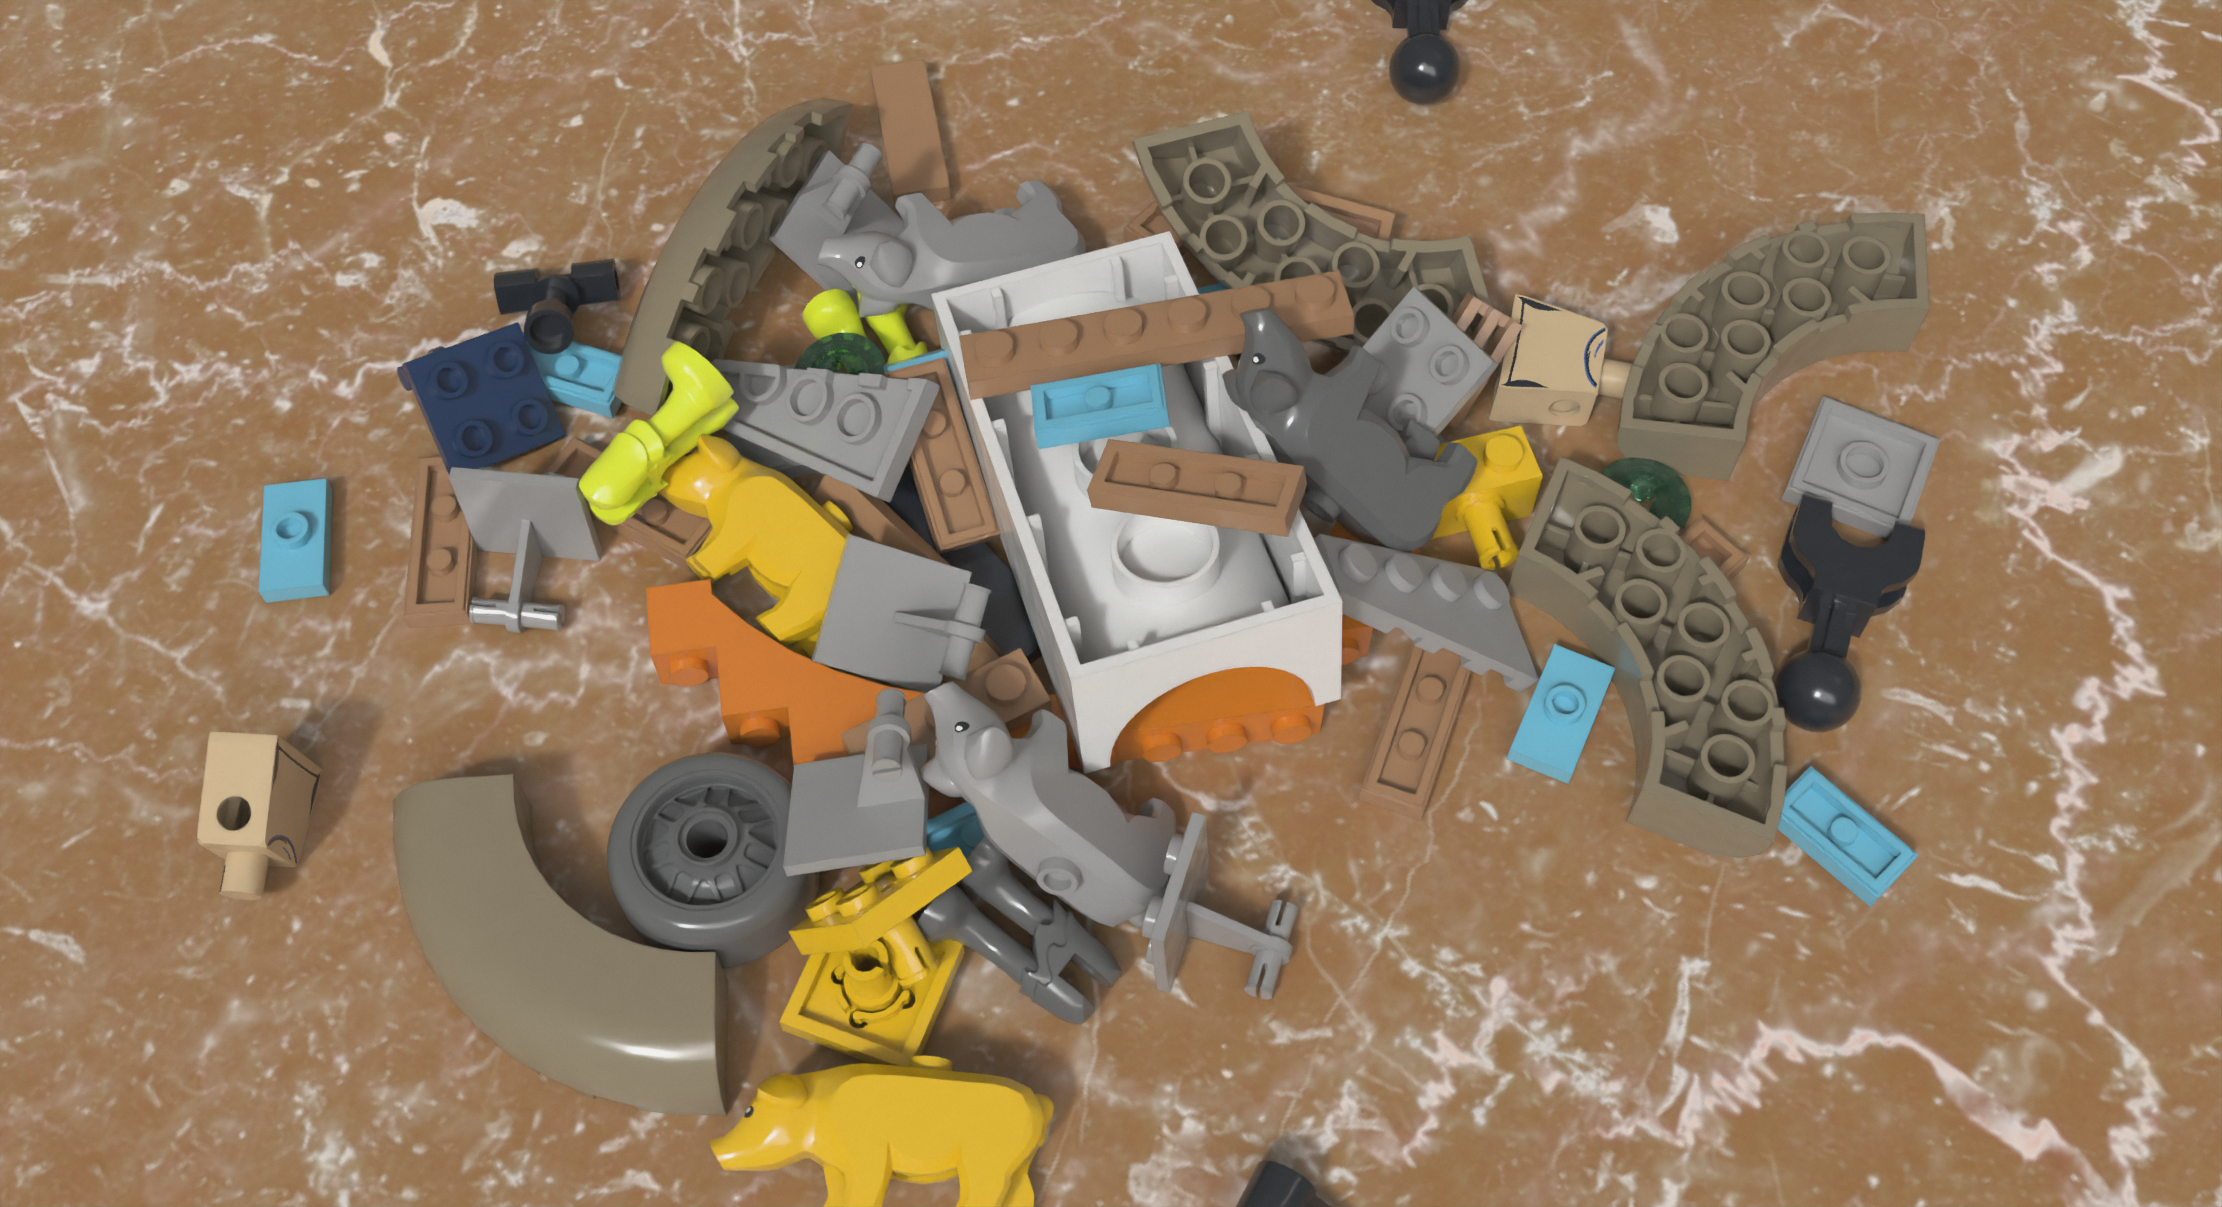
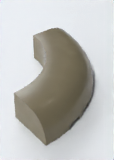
M820 98L783 109L754 127L709 174L671 232L636 309L613 385L614 395L622 402L652 416L665 404L673 390V384L664 372L661 357L674 341L688 345L711 364L714 359L724 358L736 327L733 322L726 320L731 308L739 305L745 293H752L762 274L775 257V247H773L775 244L769 240V237L822 154L830 150L840 160L853 103L844 100Z
M1248 111L1135 138L1132 141L1146 183L1164 218L1189 253L1226 290L1340 271L1354 314V334L1313 340V342L1346 353L1350 352L1353 345L1363 347L1413 286L1427 296L1450 319L1468 292L1491 305L1470 236L1433 241L1397 238L1386 241L1358 233V228L1333 217L1312 202L1308 205L1284 182L1285 176L1267 154L1255 131ZM1479 313L1475 315L1465 331L1469 337H1471L1483 318ZM1496 325L1495 329L1493 330L1488 340L1482 347L1483 350L1486 348L1489 341L1495 334L1496 330L1498 329V325Z
M1889 212L1850 214L1847 222L1816 226L1814 220L1797 224L1794 232L1771 239L1763 235L1746 242L1728 252L1725 261L1714 266L1705 274L1700 271L1674 295L1670 305L1661 314L1656 323L1653 322L1646 332L1643 343L1631 365L1620 406L1617 442L1621 453L1628 461L1646 470L1669 475L1729 481L1746 442L1747 421L1751 410L1779 382L1800 369L1839 355L1867 351L1908 352L1930 310L1925 214Z
M1560 456L1518 553L1508 585L1509 594L1529 602L1552 616L1581 640L1599 662L1615 668L1611 680L1625 706L1633 733L1636 753V779L1633 800L1626 822L1685 846L1713 855L1737 858L1760 855L1770 848L1775 840L1784 805L1788 766L1784 763L1783 731L1787 726L1784 708H1779L1776 690L1771 678L1775 671L1767 647L1757 627H1750L1746 617L1734 601L1737 593L1726 576L1708 555L1702 559L1692 547L1678 536L1680 527L1669 517L1665 516L1662 520L1658 519L1630 498L1631 490L1595 470Z
M514 774L446 778L420 782L402 790L393 800V844L400 891L411 929L428 965L452 1001L479 1030L517 1062L539 1075L542 1073L548 1078L574 1088L577 1093L589 1098L596 1099V1097H601L636 1106L639 1111L681 1116L727 1115L728 979L716 952H681L634 943L593 924L567 905L543 877L532 833V807Z

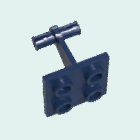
M518 322L447 348L443 346L429 350L428 355L405 362L397 368L398 377L406 391L413 390L448 474H450L452 467L469 469L487 467L566 436Z

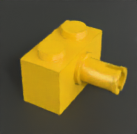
M1521 425L1451 441L1464 446L1478 462L1475 473L1464 492L1446 505L1440 523L1431 539L1468 531L1479 556V563L1483 569L1495 570L1496 565L1492 558L1494 556L1497 557L1500 568L1510 565L1517 559L1519 548L1514 543L1506 521L1531 516L1543 478ZM1447 443L1439 444L1434 461L1442 454Z

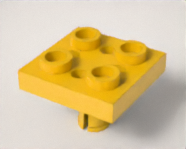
M926 845L925 856L866 864L858 871L863 880L845 892L842 887H838L813 900L805 907L809 917L788 931L802 955L865 949L876 940H879L887 949L889 962L898 976L900 985H911L929 975L924 968L928 967L929 971H935L941 964L912 915L970 874L972 869L959 847L931 852L928 845Z
M876 940L865 949L810 954L779 1021L781 1028L784 1032L870 1064L909 1067L910 1058L921 1056L965 954L964 946L954 940H946L934 944L928 942L941 964L935 971H929L928 967L924 968L929 975L908 986L900 985L898 976L889 962L887 949L879 940ZM834 975L838 980L844 978V985L835 984L833 982ZM910 995H913L915 997L913 1006L902 1009L905 1004L909 1003ZM853 1018L858 1024L863 1022L868 1024L864 1028L858 1029L851 1026L850 1022Z

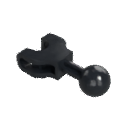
M1371 0L1391 15L1392 28H1407V38L1401 41L1395 48L1389 63V77L1395 91L1403 99L1416 105H1431L1445 99L1458 83L1461 64L1457 50L1450 41L1440 35V30H1447L1449 14L1461 8L1468 0Z
M1803 493L1790 520L1777 566L1783 580L1796 593L1799 600L1797 619L1812 623L1813 626L1807 650L1795 654L1784 663L1776 677L1775 690L1779 708H1784L1785 718L1790 723L1810 732H1827L1846 724L1854 716L1861 702L1862 685L1860 677L1854 666L1846 659L1851 636L1860 638L1872 616L1884 614L1901 602L1906 592L1907 584L1915 578L1921 565L1925 529L1897 521L1886 543L1874 548L1857 547L1842 539L1833 528L1831 512L1833 503L1829 500Z

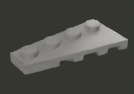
M714 359L712 363L730 384L734 391L730 397L739 406V411L722 428L723 430L889 503L940 388V385L921 378L908 377V380L893 379L880 374L859 373V375L834 373L828 369H790L776 364Z
M1319 534L1314 538L1315 544L1343 601L1342 614L1384 633L1390 632L1395 627L1400 628L1413 640L1414 646L1432 654L1441 648H1445L1460 655L1462 667L1480 675H1483L1490 669L1503 674L1504 685L1520 693L1539 681L1510 606L1508 588L1499 577L1497 571Z

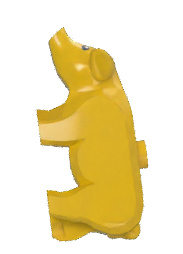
M700 434L697 441L698 450L685 454L667 468L662 475V479L668 485L658 492L682 511L707 518L711 523L712 530L699 551L686 559V563L701 580L711 579L712 583L727 573L732 576L747 566L756 582L771 597L779 601L772 609L755 617L756 620L766 630L768 635L781 645L787 646L798 641L789 650L812 659L847 535H851L849 532L853 529L852 524L835 504L827 501L820 506L789 477L742 456L729 441L716 436Z
M913 1056L910 1058L909 1067L861 1063L796 1075L776 1073L764 1079L758 1085L756 1096L736 1126L723 1137L707 1140L723 1170L728 1171L777 1170L804 1158H810L824 1169L828 1190L824 1207H883L892 1179L917 1184H932L945 1182L953 1178H958L960 1197L956 1207H1034L1035 1195L1028 1177V1171L1038 1148L1046 1141L1047 1128L1054 1112V1103L1048 1096L1034 1094L1031 1088L1013 1079L988 1074L952 1071L953 1062L951 1060L935 1056Z

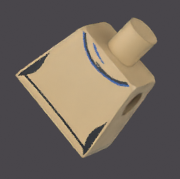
M1515 294L1509 317L1519 322L1523 327L1499 363L1489 420L1582 426L1588 423L1597 394L1622 399L1632 364L1604 358L1608 328L1603 322L1524 295Z
M210 731L197 839L200 846L225 860L219 894L222 896L242 900H260L263 897L268 866L296 867L300 862L322 769L278 735Z

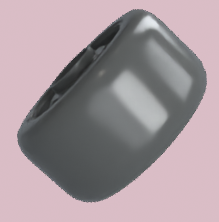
M707 752L694 754L672 761L648 775L623 802L614 819L608 838V873L613 892L630 925L648 946L681 952H716L723 969L733 968L751 963L772 953L791 938L788 931L807 918L808 914L805 907L817 897L821 871L788 877L785 873L783 863L792 784L773 767L754 758L734 753ZM723 849L721 853L714 857L702 858L711 851Z

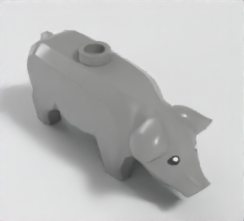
M1032 180L1019 185L1016 198L1022 204L1019 208L997 209L994 213L982 212L964 215L950 221L922 193L903 195L897 198L895 208L902 217L904 230L898 237L877 231L826 237L817 265L827 266L838 272L860 293L859 317L864 318L891 313L898 309L901 304L920 305L934 312L931 296L933 293L1085 254L1086 243L1082 234L1062 213L1061 200L1044 181Z
M953 681L927 692L923 698L930 706L934 717L936 747L935 756L919 770L921 779L949 797L962 796L975 809L978 823L986 838L1011 862L1036 880L1044 891L1056 895L1077 912L1098 923L1114 927L1129 921L1138 928L1143 927L1151 898L1154 895L1164 897L1168 885L1169 875L1164 874V862L1171 838L1174 833H1177L1176 815L1173 809L1164 801L1152 798L1140 805L1139 815L1129 813L1115 802L1108 792L1083 774L1068 768L1066 723L1049 711L1041 709L1034 713L1027 735L1023 739H1013L1010 737L1006 725L995 711L962 690Z

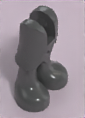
M984 836L966 859L972 872L958 883L970 893L987 901L1033 936L1031 951L980 912L968 896L956 885L947 889L931 902L916 922L928 942L934 944L946 940H955L971 948L1020 985L1019 992L1031 998L1033 1003L1067 1023L1082 1025L1090 1018L1095 1008L1076 988L1058 976L1070 960L1085 974L1102 985L1112 988L1122 974L1120 966L1107 948L1079 924L1071 911L1067 913L1055 898L1053 899L1052 908L1023 886L1008 867L1009 859Z

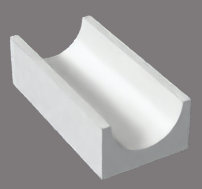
M1170 231L931 294L941 349H944L959 405L1001 533L1000 538L1084 774L1110 767L1111 752L1117 737L1126 724L1147 704L1185 682L1210 673L1241 667L1276 668L1301 678L1306 683L1315 706L1341 699L1343 601L1299 508L1289 536L1284 537L1091 507L1087 488L1108 439L1277 462L1265 434L1256 428L1246 411H1243L1231 401L1226 391L1222 374L1230 369H1234L1228 355L1161 367L1170 427L1039 449L1034 431L1031 390L970 400L959 340L961 335L1199 295Z

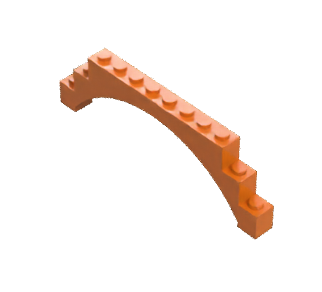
M1336 522L1328 536L1361 542L1338 522ZM1420 548L1411 551L1410 553L1419 555ZM711 579L646 588L650 656L661 684L689 687L700 685L710 678L718 677L721 716L731 745L743 743L747 746L761 747L771 745L780 738L791 737L793 766L847 757L848 754L843 746L840 734L876 717V696L880 691L891 688L900 690L905 694L904 699L907 702L925 694L923 692L889 687L845 674L823 664L813 662L811 659L789 650L746 623L717 599ZM1342 614V665L1349 664L1358 657L1367 656L1373 627ZM1241 667L1210 673L1167 691L1141 709L1126 724L1117 737L1111 752L1110 767L1119 761L1144 758L1149 762H1164L1178 757L1183 752L1209 749L1215 753H1228L1244 747L1246 743L1274 740L1280 744L1297 743L1305 740L1311 734L1320 733L1325 704L1315 706L1306 683L1296 675L1284 670L1268 667ZM1048 695L1052 703L1051 713L1066 723L1057 695ZM1031 722L1010 732V737L1013 739H1023L1030 730ZM1066 724L1068 768L1078 767L1083 770Z

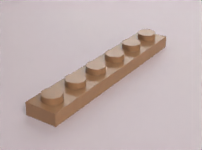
M1337 270L961 335L959 340L970 400L1031 390L1030 386L1140 366L1160 363L1161 367L1239 354L1242 353L1245 341V326L1239 314L1248 310L1271 308L1292 330L1301 343L1354 334V314L1340 271Z

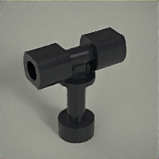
M614 258L572 263L571 273L548 274L540 277L538 268L496 272L494 274V291L500 315L527 312L524 324V337L534 350L543 354H557L570 346L575 330L573 314L578 306L620 301V283Z

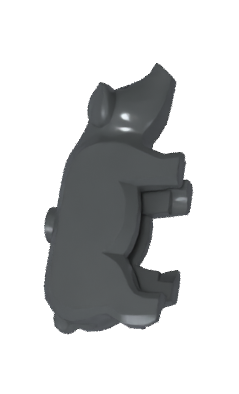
M1259 308L1240 313L1239 315L1245 326L1244 346L1238 368L1230 369L1222 374L1224 385L1231 401L1243 411H1246L1256 428L1265 434L1277 462L1304 466L1307 485L1305 488L1306 493L1301 500L1303 505L1314 515L1326 522L1333 523L1336 520L1350 534L1363 543L1408 553L1424 546L1433 537L1448 502L1463 493L1470 483L1478 460L1461 444L1448 442L1442 454L1434 461L1440 441L1428 429L1408 418L1399 436L1380 416L1363 408L1369 397V390L1381 371V364L1361 346L1353 345L1344 361L1324 375L1317 374L1311 368L1310 360L1301 341L1271 308Z

